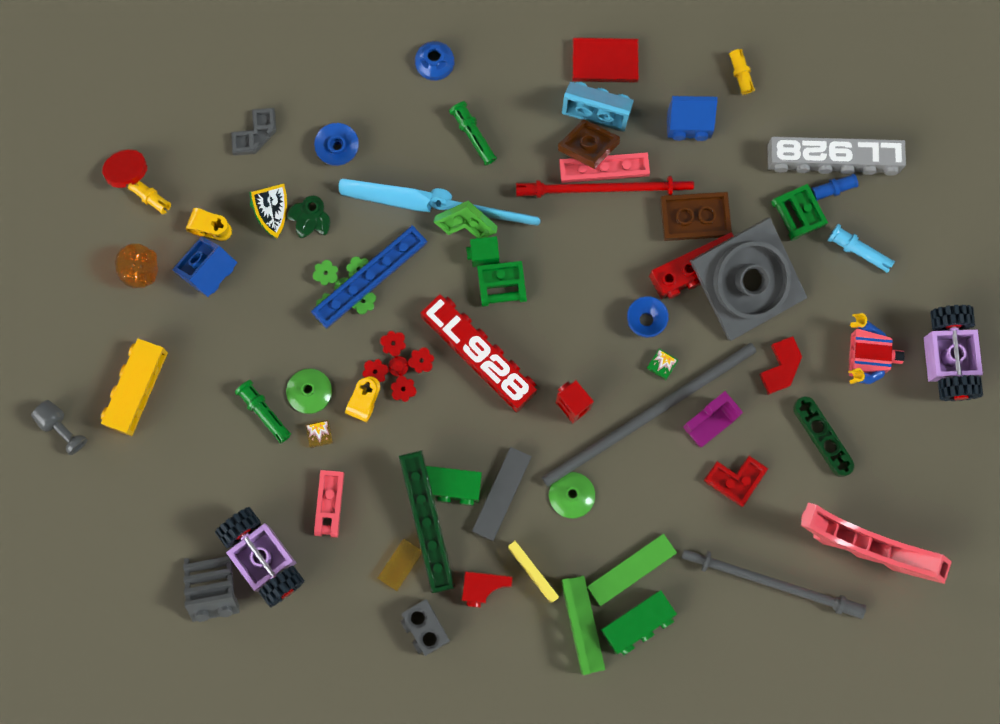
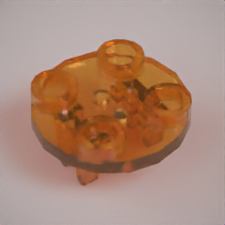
M129 244L122 247L117 253L115 260L116 272L121 281L132 288H144L153 284L158 272L156 252L141 244Z

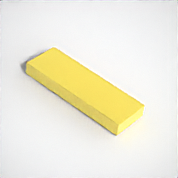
M516 541L511 543L508 547L509 551L550 603L557 600L559 596Z

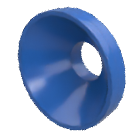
M427 42L418 49L415 56V66L422 77L428 80H441L452 72L454 55L451 49L442 42ZM431 51H437L441 57L437 61H431L428 58V54Z
M651 296L636 299L630 305L627 312V321L630 329L638 336L644 338L659 335L665 329L669 320L666 306L662 301ZM641 315H650L653 323L650 326L642 325L640 323Z

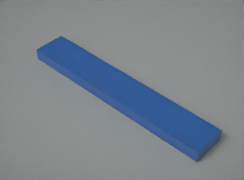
M412 225L317 305L311 313L328 329L427 244V240Z

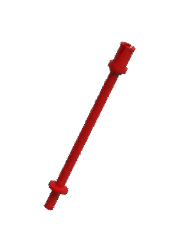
M668 176L667 182L545 185L541 180H536V183H516V197L536 196V198H541L545 193L667 190L668 195H672L673 190H694V181H673L672 176Z

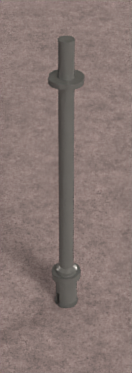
M685 549L683 550L681 558L701 564V570L704 572L710 567L831 606L837 614L845 613L859 619H863L865 615L866 605L847 600L846 596L830 597L711 558L710 551H707L704 556Z

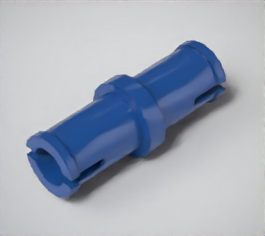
M855 174L837 180L833 178L828 183L812 187L811 191L818 201L831 195L838 196L840 192L857 188L858 180Z

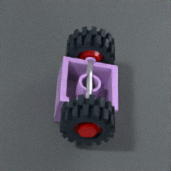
M948 305L931 310L933 331L924 337L928 382L938 381L939 398L941 401H963L982 397L981 375H983L978 330H963L975 326L973 306Z
M246 507L237 514L232 515L231 518H228L225 523H222L216 529L215 534L226 548L233 547L226 552L252 589L259 592L269 607H273L300 588L305 580L293 566L296 564V561L270 526L265 523L260 526L261 521L250 507Z

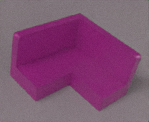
M724 391L689 420L683 428L701 448L732 424L743 411L728 393Z

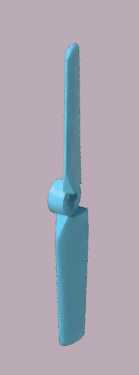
M341 179L338 185L339 192L343 196L415 211L430 212L431 207L438 210H448L463 203L452 200V194L440 188L427 192L413 188L350 179ZM474 205L488 218L530 225H539L541 222L537 216Z

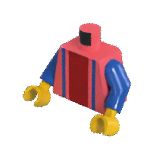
M857 313L852 315L856 318V322L850 323L852 328L858 327L859 329L852 332L850 336L848 373L854 379L849 380V383L872 384L883 378L891 370L892 363L903 364L904 351L892 350V338L887 337L883 331L867 321L864 313Z

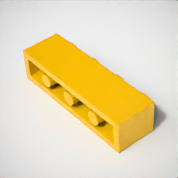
M137 338L136 343L131 345L128 353L130 357L127 364H124L120 370L119 376L121 378L118 385H115L111 391V401L108 407L106 406L102 411L101 424L133 436L168 354L163 347Z

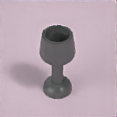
M46 400L42 402L32 412V418L42 431L47 432L54 429L67 442L66 451L69 455L77 453L87 443L88 439L85 436H74L61 423L64 419V412L51 401Z

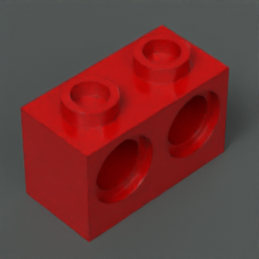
M577 380L573 383L568 381L558 389L556 404L572 423H575L591 410L594 401Z

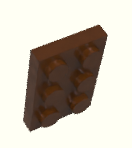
M728 192L666 195L660 198L664 241L720 238L732 232Z

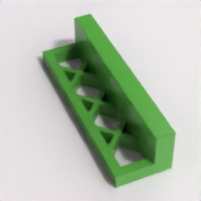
M585 577L561 580L581 674L587 675L605 670Z

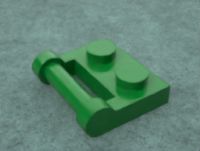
M808 184L776 197L771 201V204L774 208H777L788 229V236L791 241L828 223ZM788 201L802 225L798 229L784 204Z
M522 261L477 266L482 307L489 306L491 303L518 300L520 302H527ZM518 286V292L487 295V289Z

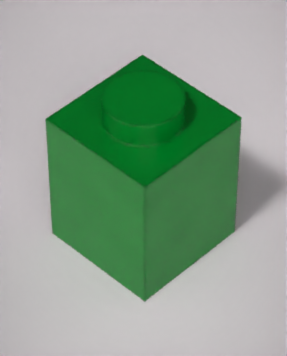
M497 236L470 239V247H466L467 260H472L473 267L499 263Z

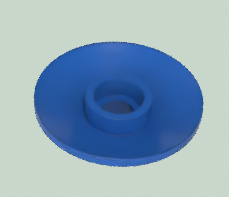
M332 123L324 126L317 133L314 147L316 154L323 162L339 166L350 162L355 157L359 148V140L355 131L348 125ZM339 144L341 145V148L339 150H335L334 146Z

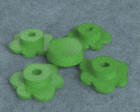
M353 257L350 261L351 264L346 266L349 278L358 272L357 269L364 267L368 260ZM324 260L322 264L315 265L316 271L313 273V279L318 282L320 281L323 286H326L328 282L335 283L334 290H336L349 279H338L336 274L338 268L333 266L330 260ZM324 293L322 295V298L317 300L316 306L319 305L323 300H325L330 294ZM367 294L352 308L356 309L359 314H365L367 310H373V303L376 301L375 294Z

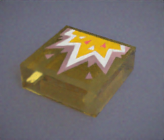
M328 420L305 425L310 448L333 444Z

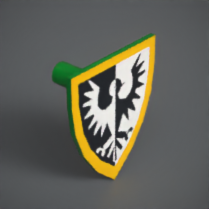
M284 183L249 192L251 198L250 207L253 208L257 220L265 231L275 239H278L283 229L287 214V196Z

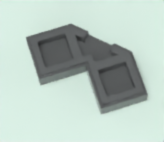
M274 108L252 110L253 130L231 132L232 153L234 156L256 154L276 132Z

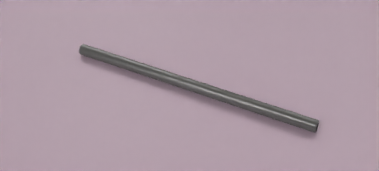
M752 343L744 346L541 477L542 480L549 487L757 352L756 348Z

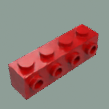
M732 232L651 270L649 277L661 300L666 297L672 299L681 293L680 290L687 287L690 290L700 285L701 283L690 260L733 237Z

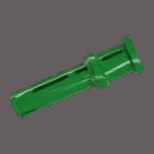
M465 101L457 103L449 110V113L454 115L459 123L460 131L467 134L486 166L490 165L497 157L476 126L477 119L472 117Z
M251 380L244 382L236 389L235 394L241 396L247 404V409L254 411L280 444L292 435L265 403V396L260 395L253 387Z

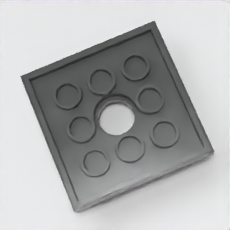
M765 218L690 260L729 341L734 340L807 298L771 218ZM750 269L758 270L762 277L759 288L754 291L747 290L743 284V277Z

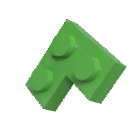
M470 201L435 215L434 223L448 235L466 228L476 238H485L496 234L498 228L495 223Z

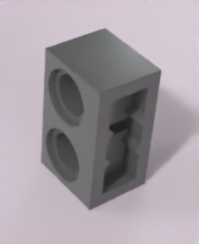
M427 599L401 613L404 619L400 620L405 631L407 633L411 631L415 637L412 643L418 654L423 652L427 656L451 642ZM415 612H422L425 616V620L421 625H414L412 622V615ZM432 632L436 635L437 641L433 646H426L424 644L423 637L426 633Z

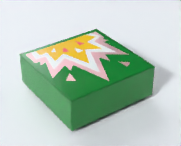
M659 348L647 369L667 380L678 359Z

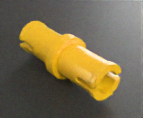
M743 49L731 51L729 56L735 70L733 75L737 77L741 94H750L755 91L750 76L751 69L746 64Z
M141 181L134 185L132 183L128 185V189L142 198L143 203L146 205L150 204L162 215L167 213L164 208L168 211L170 210L171 203L158 195L157 190L154 188H149Z

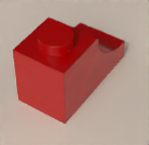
M465 572L462 601L467 602L468 607L481 608V603L486 604V599L492 592L501 588H511L513 577Z

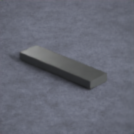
M510 447L472 530L473 533L494 541L532 456Z

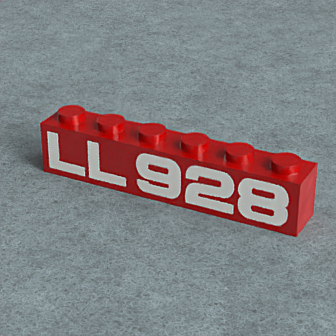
M439 294L420 312L421 318L517 413L536 395V383L529 376L524 377L519 372V366L513 360L508 361L502 356L504 354L502 349L496 344L492 346L486 340L488 336L480 328L476 330L471 325L472 320L464 312L460 314L455 309V303L449 297L444 298Z

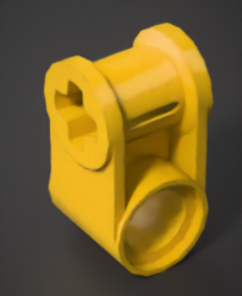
M193 208L185 228L194 235L218 241H226L232 235V228L223 216L200 208Z
M369 376L358 381L353 395L347 404L345 414L368 422L381 387L378 379ZM370 383V388L373 390L366 392L367 388L364 385Z

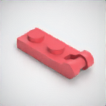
M320 470L314 536H322V534L330 535L333 538H338L344 472ZM323 519H332L331 525H323Z

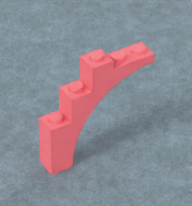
M808 503L806 510L802 514L801 526L813 533V538L824 545L848 550L858 558L882 563L892 571L943 584L946 582L952 561L943 554L927 551L873 533L831 514L817 504Z

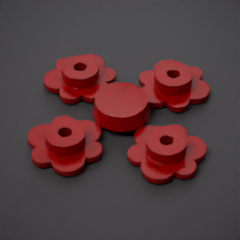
M389 331L387 335L381 337L380 343L384 346L383 352L386 354L390 353L394 358L390 360L388 367L382 364L380 359H376L374 362L371 360L366 361L364 364L365 370L362 375L363 377L372 376L378 379L379 382H384L385 375L390 371L392 375L398 376L396 382L391 384L393 399L408 402L410 397L416 395L417 390L414 387V381L412 379L407 380L403 375L407 373L409 366L415 368L417 373L422 371L430 372L433 368L434 356L430 354L426 347H422L419 351H412V357L407 361L404 357L399 356L401 350L406 348L404 334L401 332L395 334L394 331Z

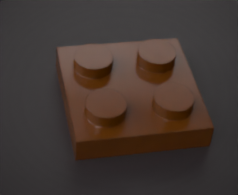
M583 119L558 144V151L595 169L620 144V137Z

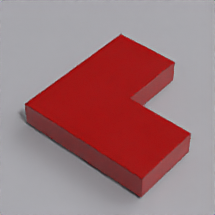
M751 456L746 458L737 473H734L717 461L704 479V482L743 507L768 468Z

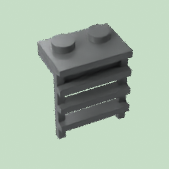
M227 553L226 557L190 563L189 558L184 559V605L193 622H204L210 618L229 617L232 614L240 613L239 603L234 594L232 560ZM227 566V569L190 575V572ZM227 578L228 580L224 582L191 588L192 584Z

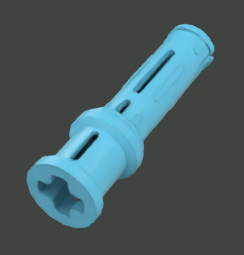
M837 224L827 241H833L843 247L845 252L852 251L886 273L889 272V268H892L895 262L894 260L858 240V235L848 233L841 228V225Z

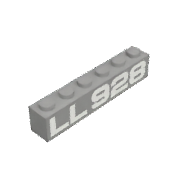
M771 137L768 143V170H774L778 173L788 170H797L798 173L819 171L821 174L838 171L842 174L863 172L865 175L885 173V175L892 176L900 173L906 166L905 140Z

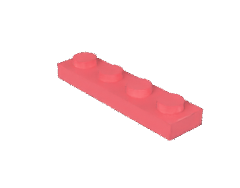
M648 152L608 155L595 169L574 158L559 160L561 183L648 177L650 175Z

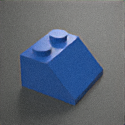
M672 96L667 111V138H673L677 141L685 140L686 138H695L697 141L711 139L715 129L717 97Z
M201 236L172 270L196 290L209 297L210 294L217 291L222 280L233 272L237 262L219 245Z

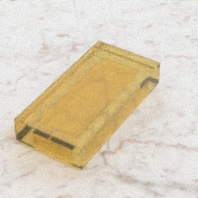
M403 539L378 576V579L398 591L422 555V550Z

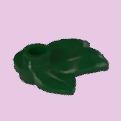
M308 196L302 203L294 204L288 211L287 219L296 221V232L300 238L307 237L314 230L327 235L330 228V217L324 211V202L318 196ZM312 202L316 204L314 211L309 209V205Z

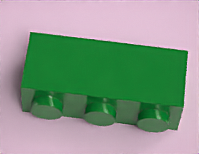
M426 466L433 497L437 498V502L450 503L451 500H459L461 505L474 506V502L479 503L482 472Z
M660 590L600 631L614 653L619 654L621 652L624 656L635 649L633 645L640 639L642 642H645L655 635L653 630L659 626L664 629L674 622L672 617L677 615V613Z

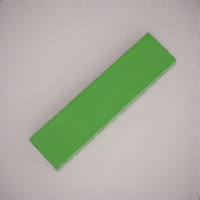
M662 534L587 586V589L598 605L602 606L677 554L667 537Z

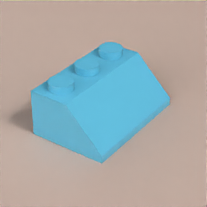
M570 82L564 95L562 114L582 120L585 119L595 124L625 132L634 100L624 94L615 95L609 93L603 88L594 89L588 87L582 82Z

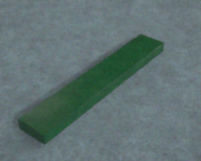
M423 451L399 455L431 592L437 593L454 589L455 583Z

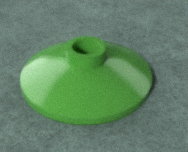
M303 369L290 378L286 388V395L290 405L295 410L304 414H313L323 410L328 405L332 397V386L328 377L321 371ZM306 386L312 387L310 393L304 392Z
M570 472L551 485L549 500L552 508L559 515L572 519L579 518L587 514L593 507L595 489L586 476ZM570 490L576 491L577 497L570 498L568 492Z

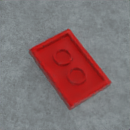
M573 38V81L638 82V39Z

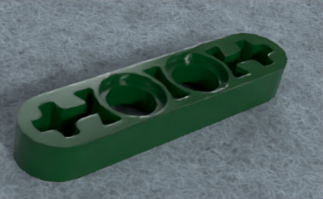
M805 396L799 398L793 406L795 415L832 472L838 477L848 476L854 470V462L815 401ZM801 402L804 405L807 403L809 404L810 407L807 410L810 415H812L813 413L816 414V416L812 417L808 422L805 419L809 417L808 413L806 411L800 410V407L802 406ZM813 421L822 423L823 431L821 433H816L812 430L811 424ZM831 440L835 443L836 450L833 453L825 450V441ZM839 452L842 454L838 457V459L836 458L832 461L831 457L837 455ZM840 462H841V463H844V462L847 463L848 466H846V468H845V469H846V472H845L844 469H842V470H839V469H838V466L840 465Z

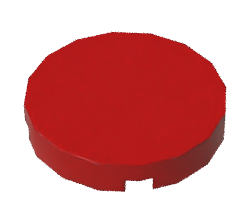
M130 149L111 155L102 167V174L107 183L117 188L127 187L126 185L130 183L132 185L138 183L147 172L146 160L142 153Z

